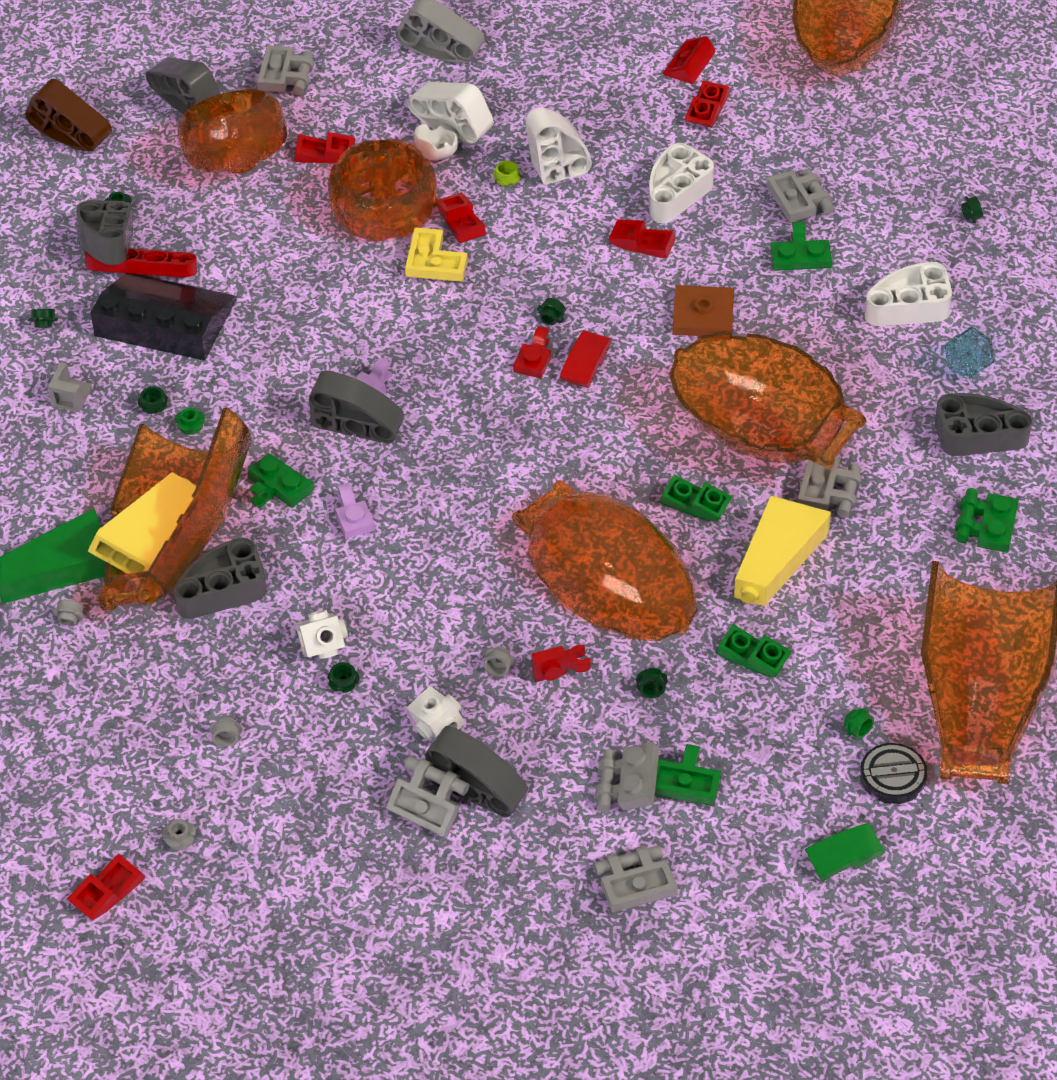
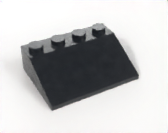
M125 273L101 292L90 312L94 336L205 361L237 297L148 276Z

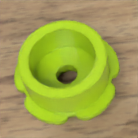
M501 161L495 167L493 179L497 180V183L502 186L516 184L520 180V170L517 164L512 161Z

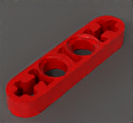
M129 248L124 262L110 265L98 261L85 251V266L89 270L101 272L191 277L197 273V257L192 253Z

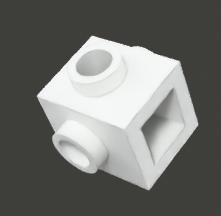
M327 610L308 614V620L295 623L301 649L306 657L319 655V659L329 658L338 654L337 649L345 647L343 639L347 638L348 634L344 620H338L337 615L333 613L328 614ZM326 630L325 636L320 638L321 633Z
M431 686L406 707L416 723L414 725L415 729L426 740L430 738L435 740L445 726L460 729L465 724L459 713L461 709L460 704L451 695L443 696Z

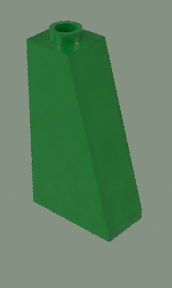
M95 509L89 510L0 556V599L2 604L114 574L111 564L88 552L96 533L101 528Z

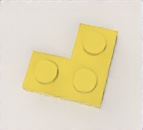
M415 227L406 262L405 274L406 277L463 282L468 255L463 252L441 251L444 238L443 230Z

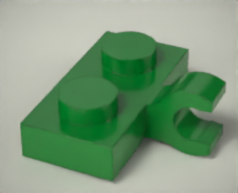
M804 221L792 222V241L771 242L770 252L773 271L832 267L829 240L806 241Z
M270 453L247 469L248 478L255 482L251 486L250 492L256 496L250 502L258 508H261L274 496L291 508H294L314 491V483Z
M686 744L682 763L658 759L655 795L715 806L721 781V771L698 767L700 746Z

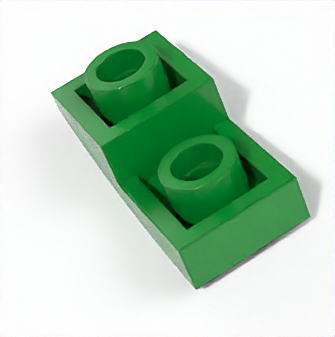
M674 474L663 492L659 503L701 519L719 521L732 496L706 482L700 488Z
M733 624L715 653L757 673L776 677L792 651L766 635L761 640H758Z
M870 823L844 830L805 849L822 882L852 865L855 869H858L886 853Z

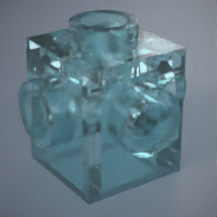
M973 326L944 344L947 357L945 361L948 368L965 379L972 378L996 362L991 339Z

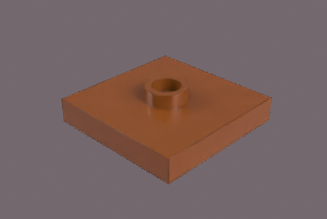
M675 285L672 335L732 338L734 288Z

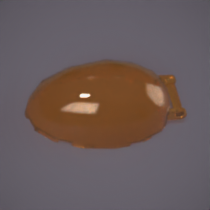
M794 0L792 20L798 44L818 70L836 77L863 70L889 45L903 12L904 0Z
M724 331L698 336L697 341L685 349L678 348L673 355L674 362L669 376L676 398L704 431L735 452L772 463H795L810 460L831 469L835 464V457L859 427H863L867 422L863 414L844 405L842 389L828 368L814 361L813 356L797 346L760 334L747 333L746 337L732 336L731 332ZM844 421H846L847 423H846V424L844 425V427L841 429V427H842Z
M558 480L553 484V488L523 511L517 510L512 514V519L516 526L530 536L528 555L533 563L537 577L548 587V591L557 601L595 627L606 631L609 629L625 634V638L633 640L661 642L663 638L677 633L682 635L688 631L689 625L697 613L695 586L678 548L640 511L611 495L575 491L563 481Z

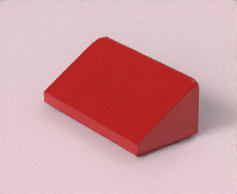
M708 36L686 39L665 68L663 74L694 84L716 52Z

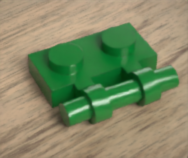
M968 488L965 496L960 501L961 516L957 518L955 524L956 540L960 543H966L969 536L978 537L977 547L1008 553L1019 499L988 493L986 502H982L977 499L978 491L974 488ZM973 516H983L982 523L974 522Z

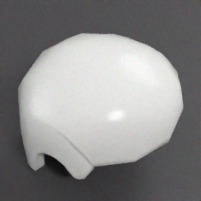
M423 123L415 128L414 142L416 150L423 158L438 161L447 159L455 153L458 146V136L453 131L444 129L442 125H438L436 129L430 130L427 124Z

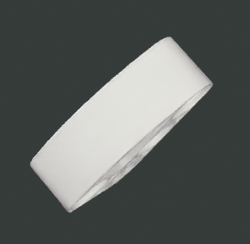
M426 82L407 100L408 108L418 119L433 129H436L438 125H442L444 129L453 131L458 136L459 142L475 143L494 124L493 117L481 91L470 83Z
M536 108L527 115L526 128L531 162L543 184L547 185L579 176L590 170L592 165L590 154L570 121L555 111L546 108Z
M675 143L669 146L657 159L650 175L649 213L651 219L658 223H668L713 188V161L685 143Z
M938 262L918 263L896 270L884 277L867 293L866 321L874 326L939 322L947 319L950 313L952 289L945 266Z

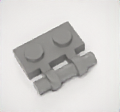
M267 45L257 80L258 90L285 92L287 85H293V93L303 95L310 81L308 74L314 66L313 53L306 50L302 55H295L294 47ZM291 68L298 69V72L291 71Z
M804 169L801 172V177H797L793 170L767 177V187L789 223L816 216L817 207L822 209L825 214H830L835 209L832 204V197L827 191L823 190L820 178L817 174H813L810 169Z
M810 453L797 503L828 511L830 504H836L838 506V516L842 518L848 517L850 510L855 507L856 496L854 494L861 483V467L853 463L849 465L848 470L839 468V458ZM835 483L842 484L844 486L843 490L834 489Z
M654 742L623 748V756L620 760H616V752L614 750L607 749L603 751V759L599 761L598 774L601 775L600 784L596 786L595 798L598 800L597 809L599 811H609L611 802L618 801L617 803L623 811L654 805L659 748ZM620 776V784L613 785L614 777Z
M409 756L404 767L414 772L411 781L404 777L397 779L385 809L443 837L448 836L461 806L449 800L453 791L464 796L469 789V783L460 780L459 775L454 772L448 771L446 773L433 767V762L424 758L419 760ZM426 779L440 784L437 793L423 787Z
M645 845L634 849L635 852L617 856L616 853L607 855L605 860L593 863L597 876L610 873L608 876L601 877V887L612 913L677 895L678 887L667 860L653 863L654 860L663 858L659 845L647 848ZM639 865V867L626 871L623 870L624 868Z

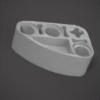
M416 0L395 33L398 42L418 54L452 63L472 61L485 40L483 33L478 28L436 0Z

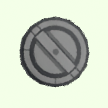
M885 743L875 746L865 754L860 767V781L865 791L870 795L872 793L874 796L879 797V801L888 804H902L915 799L918 793L924 789L927 782V765L923 757L913 748L901 743Z

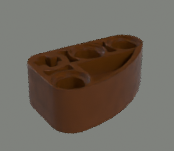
M54 78L50 79L31 97L25 111V117L31 126L43 135L77 150L94 151L112 133L111 124L106 118L62 82Z

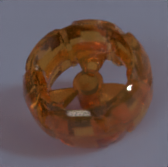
M241 89L209 97L191 106L179 118L177 136L185 159L196 170L205 172L231 171V173L237 174L253 169L256 163L275 154L287 139V124L282 106L272 93L259 89Z
M397 139L366 140L351 146L340 155L337 163L332 166L328 177L329 206L335 219L340 225L346 226L351 234L366 240L386 241L389 238L399 236L404 238L413 234L415 227L422 228L428 222L432 210L437 203V177L430 160L425 159L422 152L415 146ZM369 182V187L362 186V184ZM395 182L407 183L410 185L411 190L406 193L397 191ZM370 192L372 197L376 199L362 197V195Z

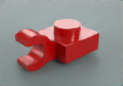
M537 326L532 345L522 344L513 364V372L542 379L551 360V350L546 349L550 342V339L547 338L549 328Z
M576 645L569 650H564L563 646H558L532 653V675L535 682L555 680L561 675L567 674V669H572L575 672L590 670V658L577 659L585 656V646Z

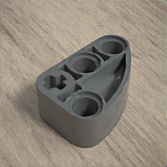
M169 57L145 73L150 87L166 103L191 120L203 122L224 107V101L213 74L202 62Z
M88 200L79 203L76 213L78 239L81 247L90 256L102 263L113 265L124 262L127 258L133 236L132 205L126 201Z
M322 371L309 395L311 421L316 428L350 436L356 434V437L386 444L392 443L405 416L402 409L380 391L356 378L334 371Z
M950 393L942 395L937 401L935 427L941 447L945 453L951 456H965L1019 450L1026 447L1029 443L1032 418L1026 411L993 397L970 393Z
M244 537L224 542L202 554L182 573L173 588L177 612L183 618L188 619L261 600L267 592L264 567L257 548L252 540Z
M445 726L426 751V760L433 762V767L446 773L448 771L454 772L459 775L460 780L469 783V789L464 796L454 791L452 792L453 794L466 800L471 798L473 799L472 803L502 817L511 816L528 791L525 781L499 755L477 739L455 727ZM430 780L434 785L440 786V784Z

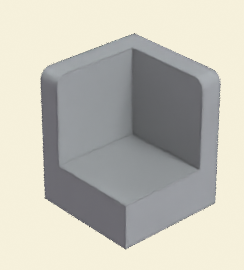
M62 362L48 385L51 406L80 412L92 390L91 383L70 379L68 365Z

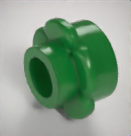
M186 408L175 417V422L178 423L177 427L182 433L187 435L200 432L205 421L203 412H198L195 408Z
M867 708L853 709L847 714L844 720L847 735L849 737L853 735L858 739H862L871 731L874 725V717L869 714Z

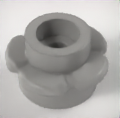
M59 600L57 608H54L52 611L57 616V622L62 625L75 626L77 621L81 622L84 618L82 613L83 605L73 600Z
M490 647L484 653L486 658L484 660V668L493 676L502 677L515 665L514 657L504 647Z
M222 717L217 722L211 723L209 731L212 733V741L216 745L234 746L238 742L242 727L234 719Z
M183 819L173 820L162 831V837L166 839V845L178 851L190 847L194 841L193 835L196 834L194 825L186 823Z

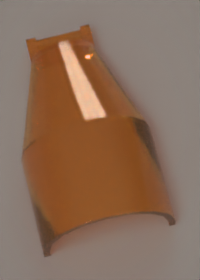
M228 407L222 410L208 452L190 449L171 442L151 430L145 424L139 425L111 503V513L117 516L172 472L196 485V489L191 496L194 500L186 514H181L176 522L178 524L177 529L171 539L164 542L148 571L127 574L106 562L104 584L98 599L102 610H115L118 606L136 603L143 606L152 605L156 601L164 599L186 569L219 531L225 521L252 441L247 425Z
M932 561L921 657L942 747L940 779L952 780V777L997 780L998 784L1009 785L1012 759L1053 677L1056 667L1057 580L1046 588L1032 591L1005 592L983 589L962 583L949 576L942 569L939 561Z

